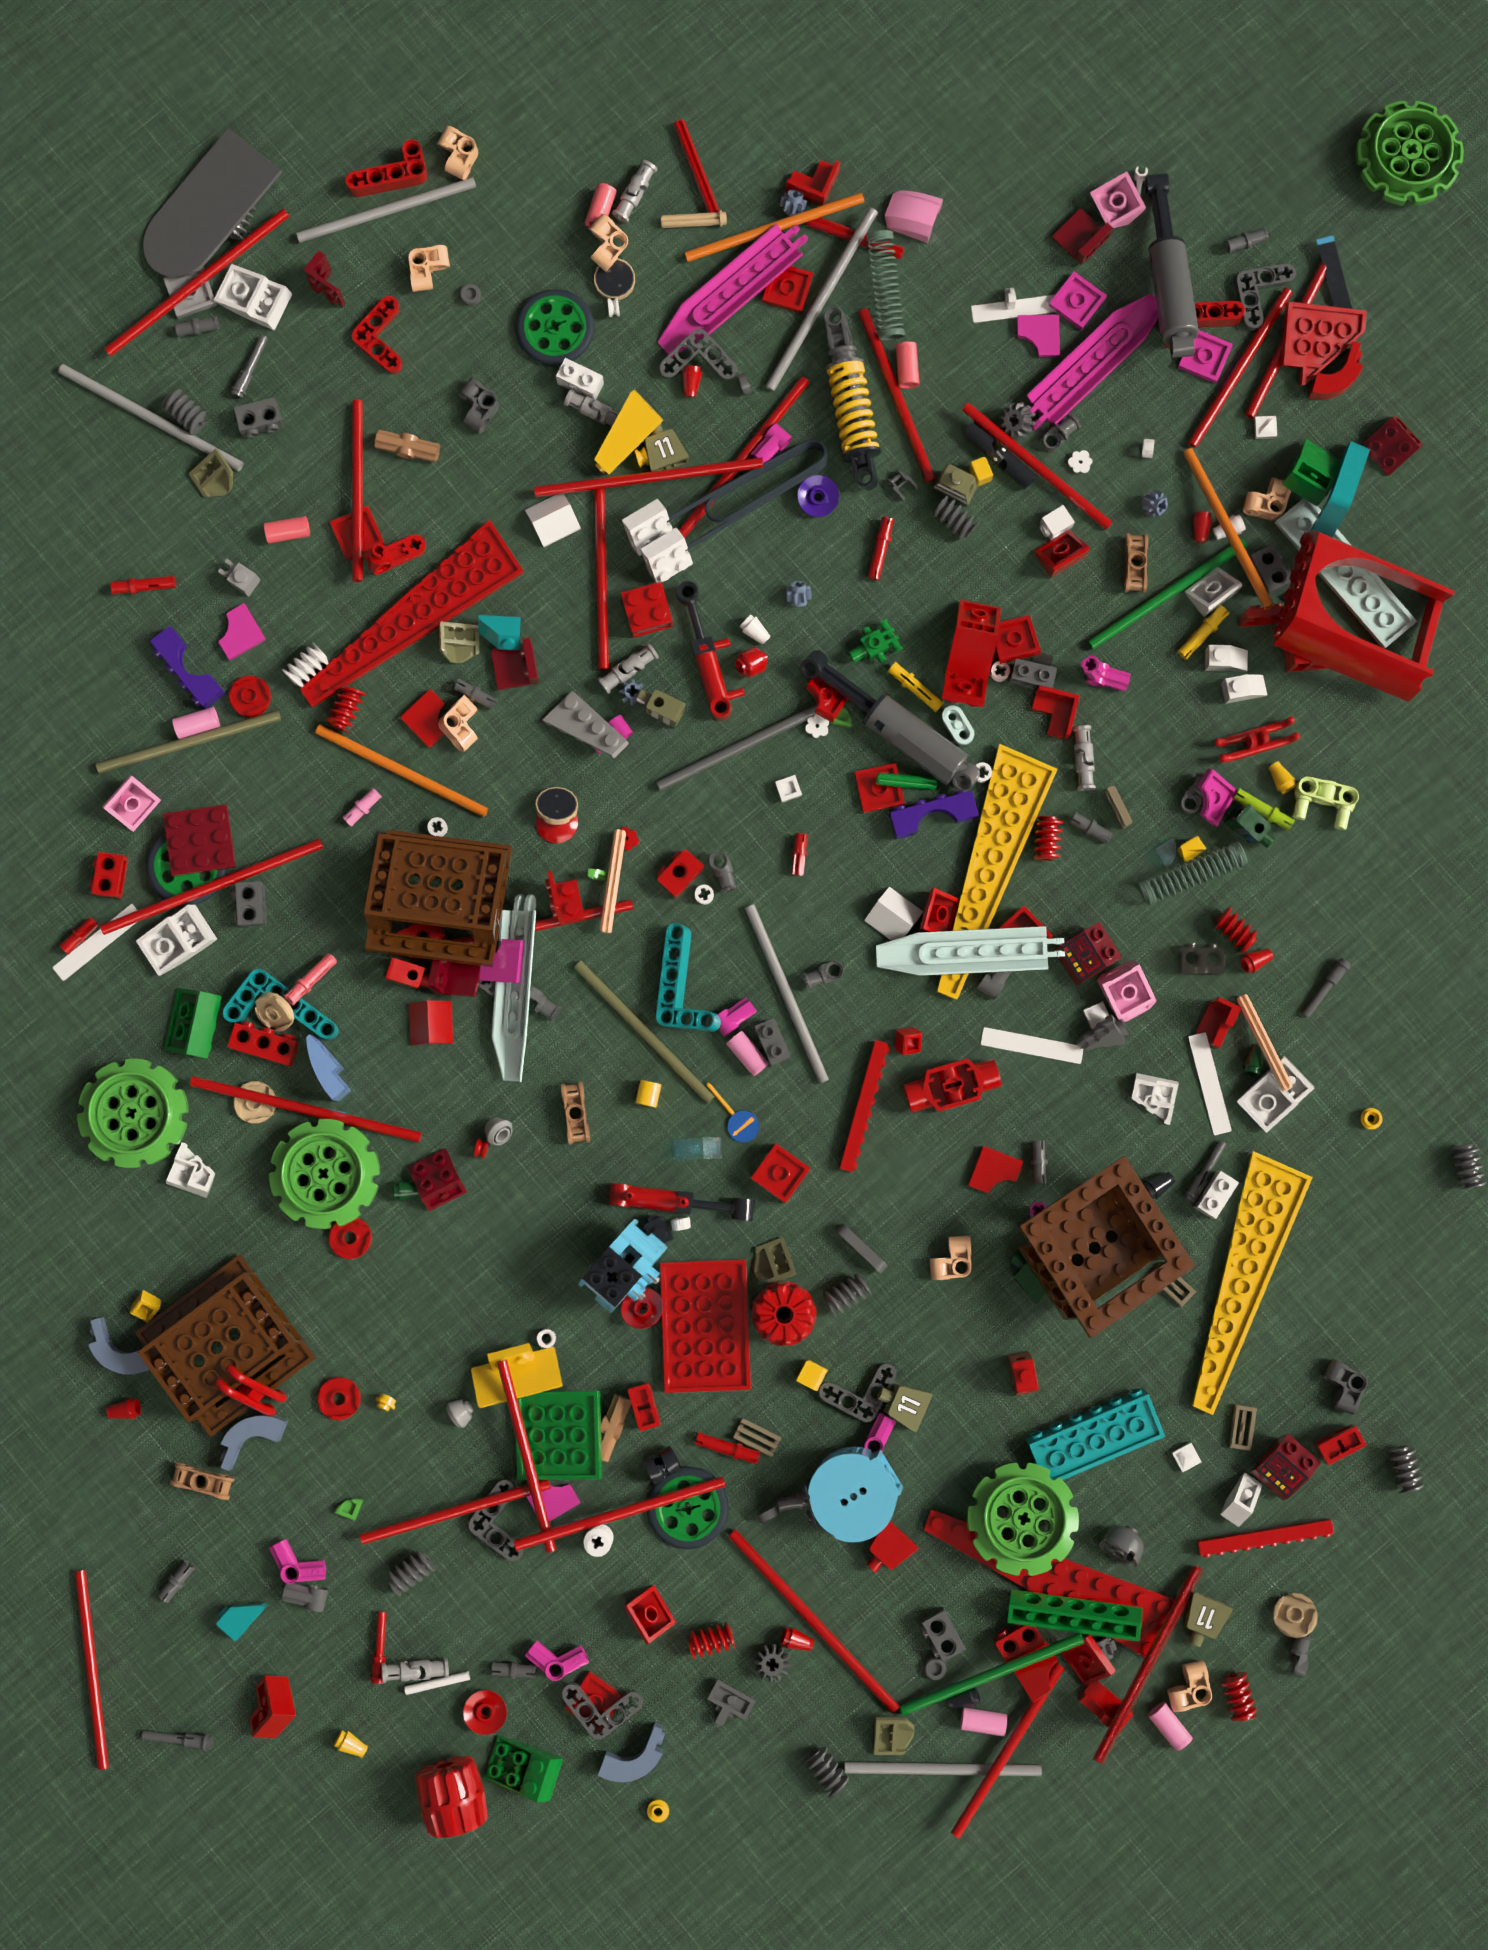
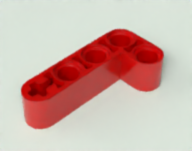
M409 139L403 144L402 150L405 161L350 172L346 177V184L350 194L354 197H363L423 184L427 180V170L420 143L414 139ZM411 150H417V153L414 155L408 154ZM416 169L422 170L419 174H412ZM394 174H401L397 179L392 178ZM375 178H381L377 183L372 182Z
M1239 301L1195 303L1198 328L1235 326L1240 322L1245 313V307ZM1209 312H1215L1218 317H1211ZM1163 342V345L1169 349V345Z

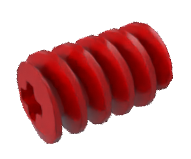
M341 686L340 690L344 694H337V698L341 702L335 701L333 703L337 709H330V713L334 717H327L326 721L336 729L350 733L345 727L353 726L349 718H357L352 712L360 711L356 703L363 704L359 696H366V694L353 687Z
M1037 816V819L1041 820V822L1036 823V827L1041 830L1035 833L1040 838L1035 840V844L1039 845V847L1034 848V852L1040 855L1034 856L1033 859L1038 861H1054L1055 858L1061 857V855L1055 853V850L1061 849V846L1056 845V842L1062 841V838L1056 836V834L1063 832L1062 829L1057 828V825L1063 824V821L1051 816Z
M1228 907L1213 922H1217L1215 930L1223 928L1222 936L1230 934L1227 941L1230 942L1235 939V948L1242 945L1240 951L1242 954L1259 937L1255 938L1256 930L1249 932L1250 924L1243 926L1245 919L1236 920L1238 917L1237 912L1230 915L1232 907Z
M724 1622L723 1630L716 1624L715 1632L709 1626L707 1627V1634L702 1629H699L698 1636L691 1631L690 1638H688L693 1660L696 1659V1652L702 1658L704 1657L705 1650L709 1655H712L713 1648H715L717 1653H721L722 1646L726 1651H729L730 1644L736 1649L732 1630L727 1622Z
M1246 1672L1228 1674L1223 1677L1226 1678V1681L1221 1683L1222 1687L1229 1688L1223 1692L1224 1695L1231 1696L1226 1701V1704H1233V1707L1228 1709V1711L1236 1713L1231 1718V1721L1242 1722L1257 1717L1254 1714L1257 1708L1252 1706L1255 1701L1252 1697H1249L1252 1691L1247 1688L1250 1683L1248 1680H1244L1247 1677Z

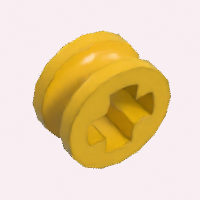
M645 447L641 451L634 450L639 468H642L643 465L649 466Z

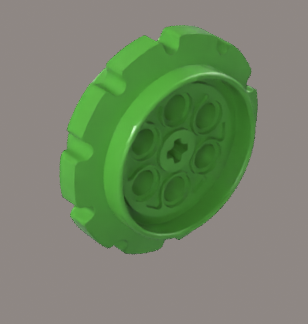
M1406 101L1394 102L1384 107L1382 115L1374 113L1363 127L1360 134L1364 139H1359L1356 145V164L1364 167L1360 176L1366 186L1372 192L1381 191L1383 200L1401 206L1404 205L1406 200L1411 201L1413 206L1423 205L1433 201L1437 196V192L1444 194L1457 178L1459 172L1455 168H1459L1463 162V142L1455 139L1459 131L1450 117L1446 114L1443 116L1437 115V107L1421 101H1415L1413 106H1409ZM1400 132L1404 134L1405 137H1400L1397 133ZM1418 135H1422L1425 140L1420 139ZM1385 148L1392 150L1393 153H1388ZM1426 153L1433 155L1434 158H1429ZM1394 167L1400 168L1401 172L1396 171ZM1414 169L1420 170L1422 174H1417Z
M126 1059L122 1067L119 1063L113 1062L95 1073L97 1077L96 1083L88 1082L80 1095L79 1104L84 1107V1111L77 1115L81 1136L90 1137L91 1139L88 1148L103 1161H109L113 1157L115 1159V1166L124 1168H140L143 1160L147 1164L153 1165L166 1158L171 1153L169 1145L171 1143L179 1144L187 1128V1122L182 1120V1115L189 1112L188 1101L184 1090L175 1089V1085L178 1082L177 1078L163 1066L158 1065L155 1069H152L151 1062L143 1059ZM135 1086L137 1094L131 1098L129 1096V1089ZM153 1096L156 1104L154 1107L149 1108L147 1101ZM116 1097L119 1104L117 1108L113 1109L110 1106V1102ZM131 1109L137 1111L134 1113L135 1117L129 1116L132 1113ZM150 1118H154L156 1126L150 1130L147 1122ZM113 1119H117L119 1122L116 1130H112L110 1127ZM135 1129L138 1135L132 1141L129 1138V1132Z
M319 1119L316 1127H313L311 1122H305L292 1129L288 1133L290 1141L288 1143L281 1141L277 1145L271 1159V1163L276 1165V1170L269 1173L273 1196L282 1197V1202L279 1204L282 1211L294 1221H299L302 1217L305 1218V1225L307 1227L317 1229H330L333 1221H336L339 1226H344L361 1216L360 1206H370L379 1187L378 1184L373 1182V1178L380 1175V1164L377 1153L367 1151V1146L370 1144L368 1138L355 1127H350L346 1131L343 1122L332 1119ZM328 1147H332L335 1151L331 1159L325 1156V1150ZM311 1153L314 1156V1162L308 1166L304 1158L307 1154ZM345 1161L350 1164V1170L347 1173H343L340 1169L341 1164ZM321 1170H329L327 1172L329 1177L321 1178L323 1175ZM304 1174L309 1177V1183L306 1186H302L299 1182L300 1177ZM342 1182L345 1185V1192L339 1195L335 1188L338 1183ZM318 1189H322L325 1193V1197L321 1201L315 1198V1193Z
M1018 1463L1000 1466L994 1469V1478L983 1477L971 1495L976 1500V1504L968 1506L966 1519L967 1529L976 1533V1538L972 1540V1544L985 1561L993 1558L996 1562L995 1569L1016 1576L1020 1574L1022 1569H1025L1029 1576L1047 1572L1052 1569V1559L1062 1561L1074 1545V1541L1070 1539V1533L1078 1531L1079 1516L1077 1507L1069 1505L1073 1494L1061 1478L1058 1477L1052 1480L1049 1476L1050 1470L1034 1463H1027L1024 1469H1020ZM1015 1491H1019L1023 1495V1500L1019 1504L1013 1500V1493ZM1036 1498H1040L1044 1504L1040 1511L1036 1510L1033 1505ZM999 1506H1004L1007 1510V1515L1004 1518H1000L997 1515V1508ZM1025 1514L1024 1518L1027 1519V1522L1021 1525V1520L1018 1519V1516ZM1041 1520H1045L1048 1523L1046 1532H1041L1038 1528ZM1005 1527L1009 1528L1012 1532L1009 1540H1005L1001 1534ZM1025 1535H1030L1032 1538V1545L1030 1547H1025L1022 1543Z

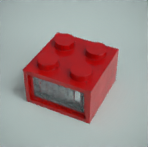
M662 582L621 593L633 638L673 627V620Z

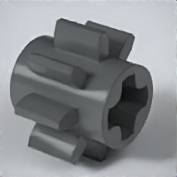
M1104 1636L1093 1637L1107 1659L1111 1660L1114 1655L1113 1651L1117 1650L1114 1640Z

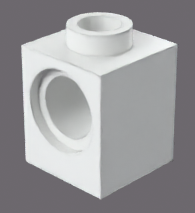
M1064 505L1041 519L1040 530L1045 537L1048 536L1052 540L1071 529L1075 522Z

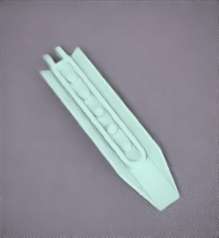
M523 894L517 895L514 902V911L502 910L498 949L502 939L524 941L520 983L496 982L492 1041L503 1081L521 1082L536 918V898L533 894L527 895L526 898Z
M1046 927L915 933L876 945L877 967L915 975L1048 969V957L1065 956V951L1047 952V944L1064 943V938L1047 939Z

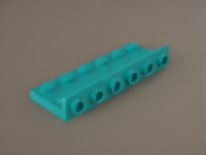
M1137 1388L1122 1398H1112L1108 1404L1094 1406L1089 1409V1412L1082 1415H1072L1069 1420L1063 1423L1056 1422L1050 1425L1049 1429L1031 1433L1030 1437L1026 1438V1442L1030 1447L1036 1464L1049 1469V1476L1052 1480L1058 1477L1065 1480L1165 1437L1149 1394L1145 1389Z

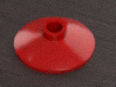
M537 815L536 827L540 836L546 841L557 844L563 843L571 839L576 833L578 818L576 815L566 824L553 825L546 823L541 816Z
M645 1288L644 1294L646 1296L642 1301L638 1299L634 1302L628 1295L624 1299L621 1306V1314L629 1326L636 1329H645L654 1325L660 1319L663 1313V1301L660 1295L652 1289ZM647 1309V1312L641 1314L642 1310Z
M491 1690L475 1692L468 1698L464 1706L463 1716L465 1723L477 1734L489 1735L495 1733L503 1726L507 1717L505 1701L499 1694ZM488 1707L490 1709V1713L487 1715L482 1712V1708Z

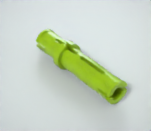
M1239 788L1237 793L1243 796L1244 799L1235 795L1234 801L1242 805L1250 804L1261 816L1267 818L1268 822H1274L1286 829V831L1290 830L1292 826L1284 821L1293 825L1295 819L1281 813L1279 808H1273Z

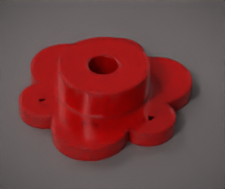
M628 827L620 829L626 832L625 838H629L625 840V850L630 851L632 846L635 847L639 844L635 830H630Z

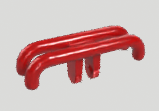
M1289 716L1278 722L1228 737L1216 738L1214 740L1216 747L1230 745L1245 740L1247 745L1246 749L1229 754H1221L1219 761L1221 763L1235 761L1299 740L1300 734L1294 732L1286 737L1269 741L1268 733L1294 724L1295 718Z
M231 1364L226 1367V1371L235 1380L242 1383L237 1387L241 1392L231 1388L220 1378L215 1380V1386L224 1394L267 1416H274L276 1409L271 1403L265 1405L260 1402L264 1395L280 1403L287 1400L283 1390L275 1391L242 1374Z

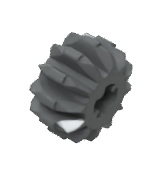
M1018 402L1017 405L1016 403H1011L1009 408L1003 409L1006 415L999 417L1004 420L1000 427L1006 428L1005 433L1007 435L1011 434L1012 438H1018V436L1024 438L1026 437V432H1032L1030 425H1035L1036 422L1032 421L1031 418L1036 414L1029 413L1031 407H1024L1023 402Z
M772 1644V1650H769L768 1646L764 1645L765 1653L758 1650L757 1655L760 1658L754 1659V1663L759 1665L755 1668L756 1673L763 1671L760 1676L761 1679L769 1675V1682L773 1681V1676H776V1679L781 1681L779 1673L787 1676L788 1671L785 1668L791 1667V1663L785 1661L790 1656L789 1654L782 1655L784 1647H780L776 1651V1644ZM771 1658H774L775 1662L778 1663V1665H774V1668H771L769 1663H766L767 1661L770 1662Z

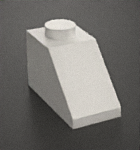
M1209 645L1206 648L1205 671L1247 672L1248 650L1231 645Z
M1241 675L1226 678L1221 683L1225 704L1267 696L1263 675Z
M1244 1472L1226 1499L1221 1515L1239 1527L1253 1513L1263 1484Z

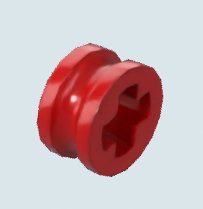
M478 1138L474 1157L481 1156V1159H485L489 1146L487 1140L482 1142Z

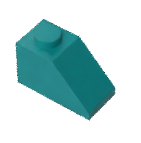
M478 615V633L497 649L519 650L521 617Z
M266 1602L234 1604L230 1608L226 1606L217 1616L220 1620L216 1625L232 1640L236 1641L268 1604Z

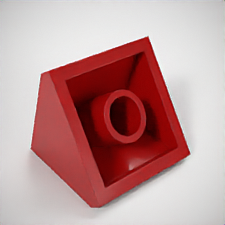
M1067 530L1037 548L1034 552L1050 578L1084 559L1090 548L1071 530Z
M931 887L918 932L952 931L960 899Z
M427 1000L409 1003L411 1046L453 1044L452 1001Z
M655 1585L625 1602L624 1608L646 1645L676 1623Z

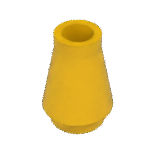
M1279 761L1268 767L1277 791L1285 794L1296 787V779Z
M341 1730L334 1743V1747L338 1748L337 1751L360 1758L364 1756L368 1748L351 1732Z

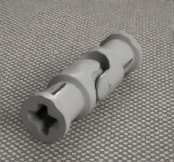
M641 160L640 168L636 175L632 176L631 183L628 184L620 197L621 202L617 209L612 212L613 217L622 223L629 222L628 217L633 208L638 206L643 192L649 186L648 182L652 174L657 172L656 166L647 160Z
M572 388L569 390L564 401V405H570L580 410L581 414L604 425L613 426L619 413L612 410V407L590 396L585 397L575 392Z
M648 642L645 648L636 654H631L628 659L614 666L611 672L602 678H597L606 693L609 694L611 689L620 683L626 682L636 672L642 671L645 665L653 659L657 660L659 656ZM621 668H623L625 674L620 672Z
M1089 725L1073 727L1076 740L1074 753L1075 769L1079 780L1078 791L1096 789L1093 782L1095 767L1093 744L1090 742L1091 726Z
M444 1658L442 1661H430L429 1659L412 1662L402 1661L400 1664L392 1665L382 1663V1683L390 1680L406 1682L409 1680H430L431 1677L439 1676L448 1678L449 1676L448 1658ZM420 1666L424 1668L422 1673L420 1671Z

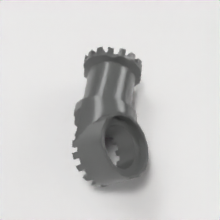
M1072 413L1067 414L1063 422L1056 424L1044 435L1041 440L1043 449L1047 452L1056 451L1074 430L1081 428L1082 425L1079 419L1076 420L1077 417ZM1047 437H1054L1057 441L1056 446L1051 447L1047 445Z
M1198 771L1196 773L1193 785L1188 787L1180 801V809L1184 814H1194L1203 802L1202 792L1198 788V784L1204 775L1203 772ZM1185 800H1193L1195 808L1193 810L1186 809L1184 806Z
M721 851L712 853L709 858V864L714 870L715 877L719 879L722 888L721 894L739 889L732 875L733 868L728 855ZM717 855H722L725 858V862L721 867H717L714 864V858Z
M830 961L818 966L817 970L801 974L808 991H810L814 986L840 979L844 974V967L839 961ZM833 964L838 965L841 969L840 974L835 977L831 976L828 972L829 967Z
M530 985L529 999L538 1003L534 1012L542 1013L550 1018V1022H553L558 1016L557 1013H560L562 1006H557L547 1000V996L543 992Z
M1306 1635L1305 1637L1295 1638L1293 1647L1289 1649V1652L1295 1654L1294 1661L1292 1662L1294 1665H1291L1293 1669L1290 1668L1291 1675L1299 1678L1305 1677L1309 1665L1307 1651L1310 1642L1314 1640L1313 1636Z

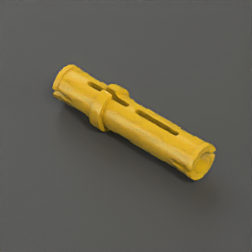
M1219 605L1208 618L1203 620V624L1177 650V653L1187 660L1205 639L1218 629L1217 626L1229 615L1227 609Z
M897 662L888 670V673L892 674L902 683L901 686L903 688L907 687L920 700L933 709L935 713L943 705V701L914 678L915 675L913 673H908ZM918 689H920L924 694H926L931 700H929L925 695H923Z

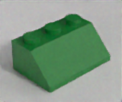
M177 988L163 1050L208 1059L222 996L197 990Z

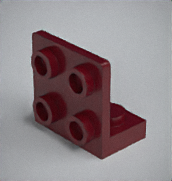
M1079 209L1053 235V240L1082 266L1110 238L1113 227L1108 222L1101 227L1083 209Z
M318 250L304 268L307 276L306 280L310 283V288L318 294L321 292L327 296L326 299L333 305L339 304L344 307L346 303L340 290L327 281L332 269L326 255Z
M1395 415L1361 446L1370 449L1368 455L1387 476H1390L1425 445Z
M530 637L522 638L523 643L519 645V650L491 649L498 690L539 683L533 644Z
M433 960L427 986L436 994L476 997L481 966Z
M442 1149L408 1167L420 1198L428 1211L467 1193L466 1187L460 1179L447 1149Z

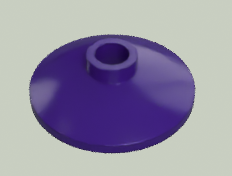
M823 475L810 476L799 487L797 494L798 503L801 509L808 515L824 517L832 513L839 501V491L836 484L830 478ZM815 494L821 495L820 501L814 499Z

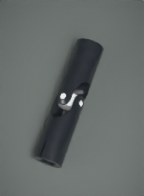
M975 421L963 433L965 438L998 465L1024 490L1036 479L1037 475Z

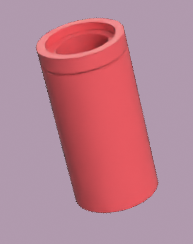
M605 183L597 184L585 220L587 227L590 228L602 213L609 216L617 192L614 187Z
M898 343L896 345L899 387L902 389L918 387L920 384L916 343Z
M306 516L264 523L268 544L310 537V528Z

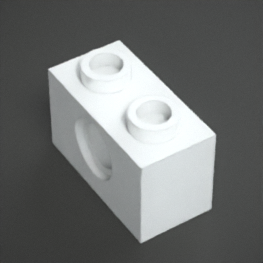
M567 358L564 359L556 375L559 385L569 390L572 388L575 392L585 397L590 396L595 400L604 385L602 375Z
M1216 1171L1201 1194L1200 1200L1194 1205V1208L1209 1218L1216 1219L1239 1182L1222 1171Z

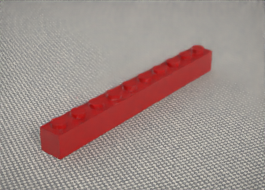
M877 1040L874 1042L839 1169L853 1172L857 1168L858 1163L856 1159L861 1154L860 1144L863 1145L865 1139L863 1133L864 1131L867 1132L868 1128L866 1122L871 1117L872 1111H870V1108L874 1106L876 1099L873 1098L874 1093L878 1092L879 1085L877 1083L878 1080L881 1081L883 1074L881 1073V1068H884L886 1063L884 1057L885 1054L888 1055L890 1047H887L888 1043Z
M1328 1518L1196 1540L1198 1554L1203 1557H1210L1211 1554L1215 1553L1216 1555H1223L1227 1551L1235 1553L1239 1549L1247 1551L1251 1550V1547L1258 1549L1264 1548V1545L1276 1546L1277 1543L1281 1542L1289 1544L1293 1540L1301 1542L1305 1538L1313 1540L1317 1539V1536L1330 1537V1534H1334L1332 1520Z

